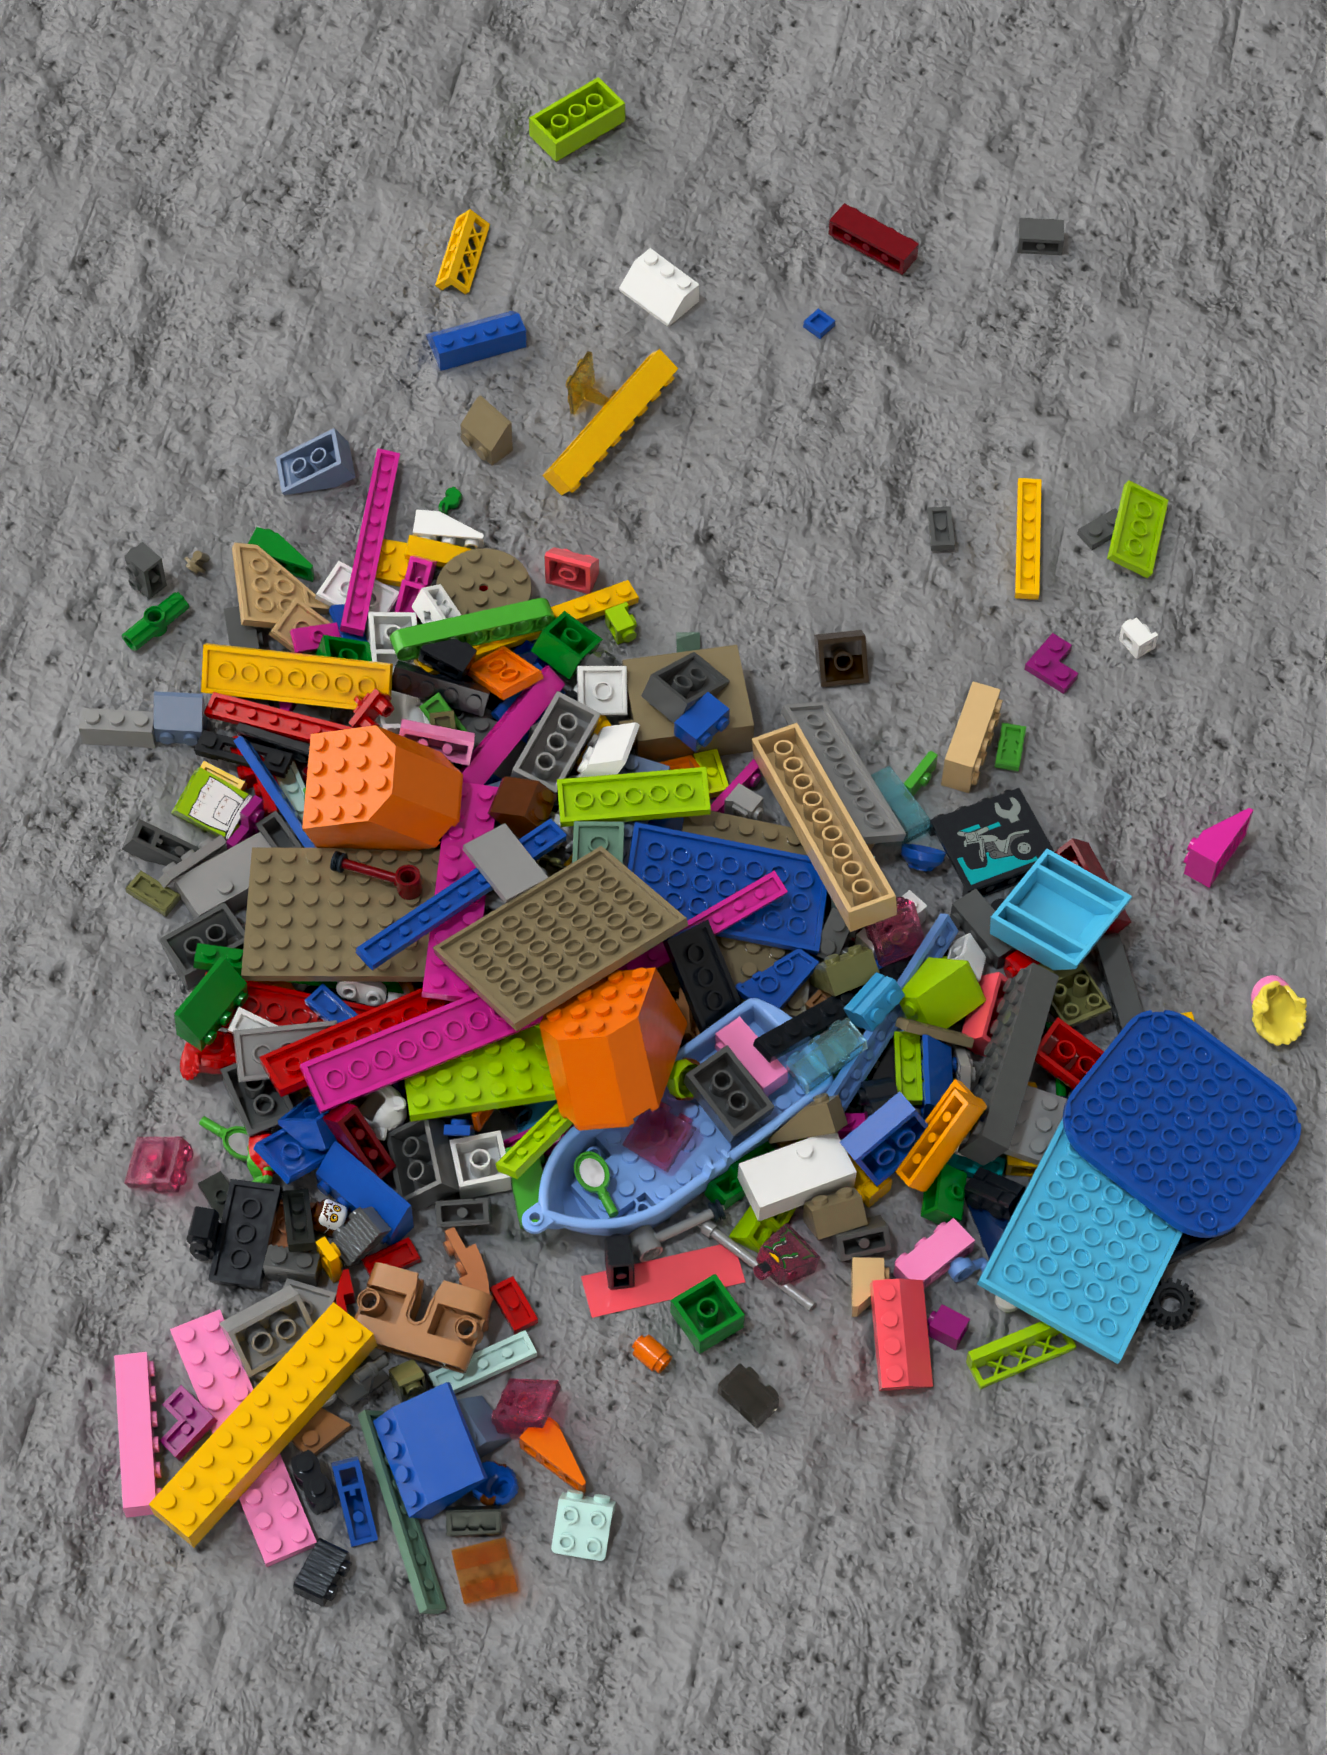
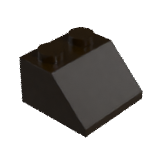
M862 630L814 635L815 656L821 687L869 682L866 635Z

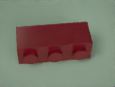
M344 1103L333 1108L323 1117V1120L339 1144L380 1179L396 1166L357 1106Z

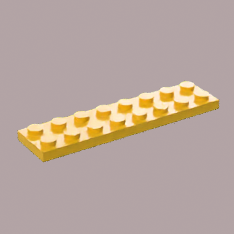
M206 643L203 644L201 693L213 694V692L228 696L354 710L358 706L353 700L356 695L364 698L368 692L372 693L376 688L391 696L393 664Z

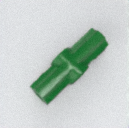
M174 592L158 606L147 608L144 611V617L124 632L122 639L132 651H137L153 637L164 635L167 632V626L189 609L188 602L179 592Z

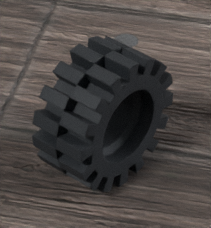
M1164 1278L1159 1281L1146 1308V1313H1150L1149 1319L1151 1322L1156 1320V1326L1160 1327L1161 1324H1164V1329L1168 1330L1169 1326H1172L1173 1330H1176L1179 1325L1183 1327L1187 1321H1190L1195 1308L1196 1298H1193V1290L1188 1291L1189 1285L1187 1283L1182 1286L1180 1285L1182 1280L1177 1279L1176 1283H1174L1173 1278H1168L1167 1282L1164 1281ZM1165 1296H1173L1179 1300L1181 1307L1175 1312H1170L1162 1308L1160 1300Z

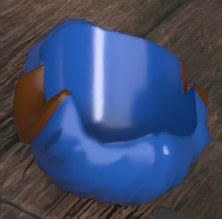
M496 1461L482 1462L488 1479L472 1489L474 1497L486 1506H502L509 1503L518 1494L519 1482L513 1469L506 1464H499Z

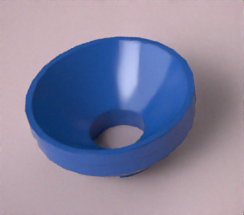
M916 844L901 845V855L908 864V867L921 871H932L944 862L946 852L928 846Z

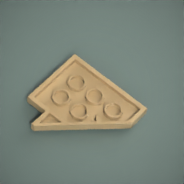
M234 542L232 554L241 625L273 628L295 597L318 614L327 615L330 607L316 600V594L262 548L254 544Z

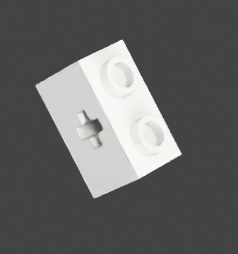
M441 584L421 588L412 605L413 610L423 624L461 615Z

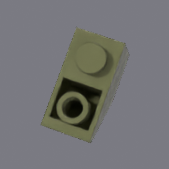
M414 1359L388 1369L390 1381L400 1403L427 1391L423 1371Z

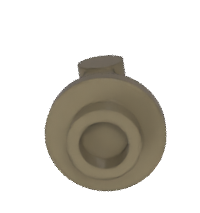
M195 551L192 558L186 556L185 560L188 562L186 567L195 574H198L199 571L204 573L206 570L202 566L209 561V555L201 551Z

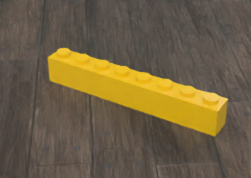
M661 349L653 352L643 361L542 475L560 495L568 491L573 493L579 488L581 478L583 476L586 478L594 471L593 465L596 461L599 463L608 455L606 450L610 446L614 447L622 439L620 434L623 431L627 432L635 424L633 419L644 414L648 409V402L656 400L662 393L660 389L663 386H668L674 380L673 374L678 368Z

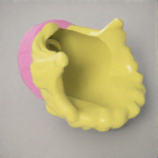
M1270 975L1260 979L1254 985L1251 993L1252 1022L1257 1033L1269 1043L1275 1046H1279L1282 1043L1289 1045L1301 1036V1030L1305 1028L1307 1001L1305 998L1298 997L1288 983L1279 976Z

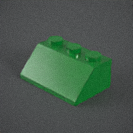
M221 956L174 1013L176 1035L200 1051L206 1045L210 1046L215 1041L218 1034L217 1031L222 1025L226 1026L231 1021L234 1010L238 1006L242 1007L249 996L247 982L224 957Z

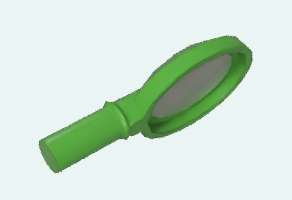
M203 1116L199 1125L214 1133L217 1137L222 1138L223 1146L230 1155L239 1160L247 1161L249 1136L245 1128L234 1126L226 1129L224 1126Z
M595 1152L581 1153L574 1162V1173L578 1183L586 1191L598 1194L599 1200H601L610 1218L617 1216L619 1212L610 1197V1193L607 1191L610 1183V1172L606 1162Z

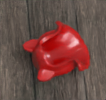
M217 1031L218 1034L215 1041L210 1046L206 1045L202 1051L186 1042L180 1059V1072L183 1079L193 1080L194 1076L196 1077L199 1072L219 1075L221 1074L220 1069L235 1064L236 1056L233 1034L228 1031Z

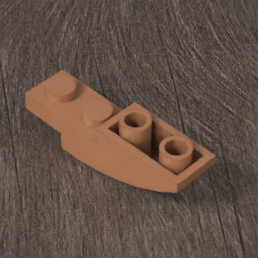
M455 1227L446 1230V1241L443 1242V1246L448 1256L453 1255L457 1262L455 1263V1268L460 1276L459 1285L490 1294L486 1268L476 1244L466 1248ZM490 1309L482 1328L483 1333L488 1331Z

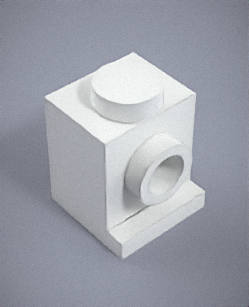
M1138 618L1129 619L1124 622L1119 636L1120 642L1136 659L1155 649L1158 634L1156 632L1151 634L1148 626L1142 624Z

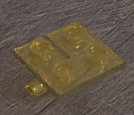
M590 351L586 353L583 359L581 358L578 361L575 372L566 381V388L568 390L567 401L571 414L576 413L583 400L604 406L616 393V390H613L608 398L592 388L595 383L592 352Z

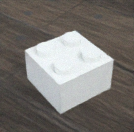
M501 1130L449 1140L460 1190V1199L512 1190L511 1177L498 1172L496 1168V1163L506 1154Z

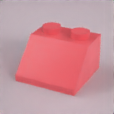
M556 547L545 553V583L586 594L592 592L599 574V559L591 555H582L568 549Z

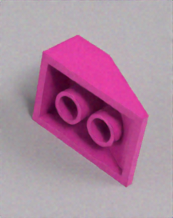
M1247 808L1203 830L1198 838L1193 837L1187 847L1189 852L1183 861L1186 864L1184 874L1210 888L1247 835L1253 809Z

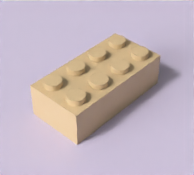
M972 682L945 757L942 786L969 793L972 785H977L980 767L984 765L986 760L987 747L991 746L994 727L998 726L1000 720V710L1003 700L999 699L1001 689Z

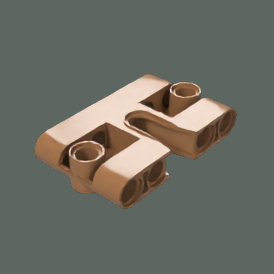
M376 1262L366 1289L361 1291L357 1297L359 1308L354 1316V1319L374 1334L377 1343L375 1349L459 1373H466L475 1347L483 1339L484 1333L482 1328L492 1304L493 1296L484 1291L444 1280L430 1301L424 1318L421 1321L415 1322L421 1306L424 1280L419 1279V1274L416 1272ZM372 1300H377L373 1307L367 1308ZM473 1327V1331L469 1335H464V1331L467 1328Z

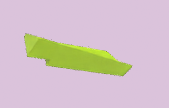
M807 1138L798 1139L796 1142L802 1141ZM750 1205L730 1233L729 1238L750 1250L763 1254L766 1249L764 1246H767L772 1232L782 1233L785 1229L784 1226L787 1225L796 1208L758 1222Z

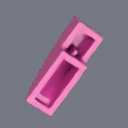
M416 555L410 556L405 579H402L394 612H415L412 605L421 588L431 586L437 561ZM416 614V619H417V624H418V622H419V617H418L417 614Z

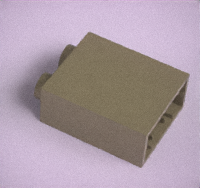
M737 645L622 660V666H627V713L629 720L619 721L618 725L634 722L640 724L631 748L635 750L636 756L655 762H663L688 755L693 756L695 753L713 749L718 750L719 756L753 751L754 722ZM692 652L697 653L730 680L729 684L715 696V698L730 709V722L725 730L722 732L718 731L713 736L711 742L706 747L702 746L697 752L674 735V723L669 721L665 715L651 706L641 696L651 674Z

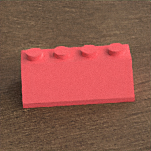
M900 1278L872 1280L870 1283L879 1391L933 1387L923 1280Z

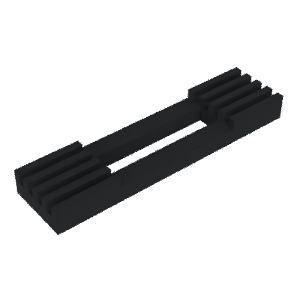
M203 730L194 748L196 755L250 767L244 756L223 751L225 745L238 749L234 743L236 738ZM251 743L258 754L266 756L263 762L273 776L285 779L290 765L294 761L293 753Z

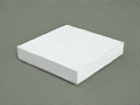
M578 666V702L601 713L600 716H626L627 666Z

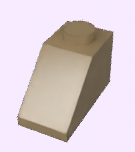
M852 1257V1317H858L871 1305L870 1283L872 1280L889 1279V1268L884 1267V1258Z

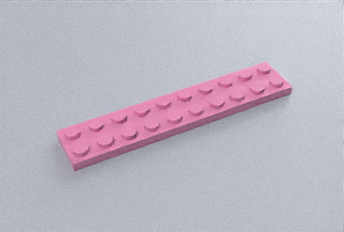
M220 1309L170 1329L198 1401L218 1420L210 1428L212 1434L253 1391L245 1370L230 1347L219 1324L224 1321ZM279 1454L239 1498L266 1567L312 1549L317 1543L283 1459Z

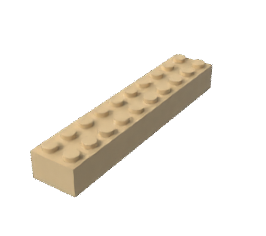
M798 723L752 738L754 760L849 931L852 932L896 916L895 893Z

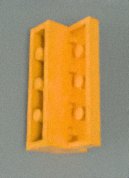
M954 1079L925 1121L928 1127L895 1171L908 1187L922 1192H926L987 1108L983 1099L976 1097L961 1081Z

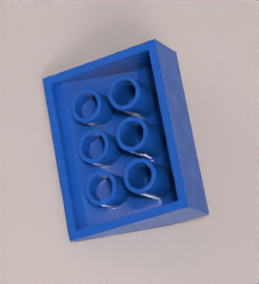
M450 1382L441 1384L390 1408L373 1421L409 1518L431 1519L488 1479Z

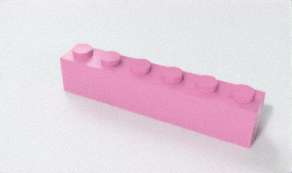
M147 1352L114 1355L123 1510L126 1518L154 1515L149 1503L162 1490V1487L157 1488V1478H162L161 1464L156 1462L155 1453L160 1452L159 1436H154V1427H158L157 1411H153L152 1402H157L156 1386H151V1377H155L154 1361H149Z

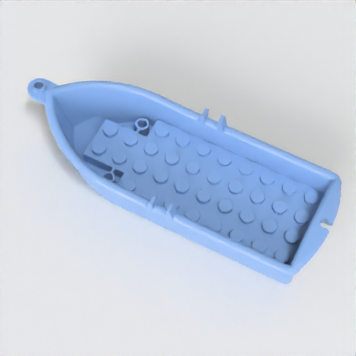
M747 999L678 1050L675 1061L688 1057L697 1060L701 1064L717 1052L715 1049V1033L739 1016L758 1037L792 1019V1017L761 999ZM811 1039L778 1058L788 1071V1082L768 1096L775 1106L772 1113L731 1143L727 1141L695 1098L689 1101L677 1100L670 1094L667 1085L659 1108L653 1112L648 1109L633 1118L635 1123L629 1127L580 1131L575 1126L571 1127L554 1147L546 1162L540 1181L538 1202L524 1212L522 1216L523 1228L531 1234H539L546 1229L557 1230L565 1228L584 1234L611 1236L613 1234L630 1235L635 1229L645 1225H651L652 1228L657 1227L706 1191L708 1183L728 1171L732 1163L765 1142H769V1138L805 1106L810 1104L814 1096L828 1091L833 1083V1076L816 1042ZM590 1151L599 1154L609 1168L610 1183L607 1191L610 1193V1197L619 1212L613 1218H610L601 1200H599L598 1194L586 1191L576 1179L574 1162L583 1152ZM533 1219L539 1220L538 1222H532Z

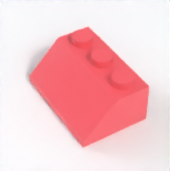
M1001 972L981 976V980L978 983L986 1001L967 1014L962 1033L974 1039L972 1048L968 1049L976 1055L986 1057L984 1051L992 1038L990 1033L991 1027L997 1020L999 1014L997 1013V1007L1004 997L1003 987L1008 980Z

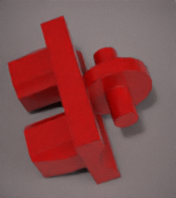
M376 688L372 693L368 692L364 698L356 695L353 700L358 706L354 709L353 712L355 714L348 723L354 728L374 725L380 727L375 720L379 714L383 717H388L394 711V707L390 702L392 697Z

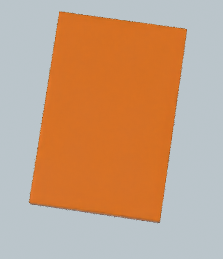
M505 646L475 661L466 674L502 700L544 679L542 671Z

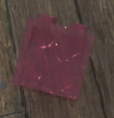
M896 897V916L865 927L868 940L873 943L878 964L882 967L915 954L924 940L915 903L907 898Z
M661 1101L659 1108L653 1112L648 1109L640 1114L622 1145L668 1172L680 1151H684L697 1128L691 1125L694 1120L682 1113L677 1117L670 1112L672 1107Z
M182 1136L137 1137L124 1184L129 1188H152L156 1193H179L180 1186L185 1185L187 1181L185 1168L187 1162H191L193 1159L192 1146Z
M510 1378L506 1388L501 1393L496 1409L492 1412L491 1419L497 1432L523 1434L525 1427L543 1428L561 1389L558 1380Z

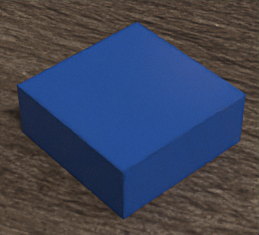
M819 308L803 321V327L819 339L835 326V320Z

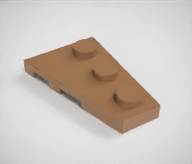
M320 1408L291 1441L301 1453L310 1450L318 1456L352 1427L350 1423Z

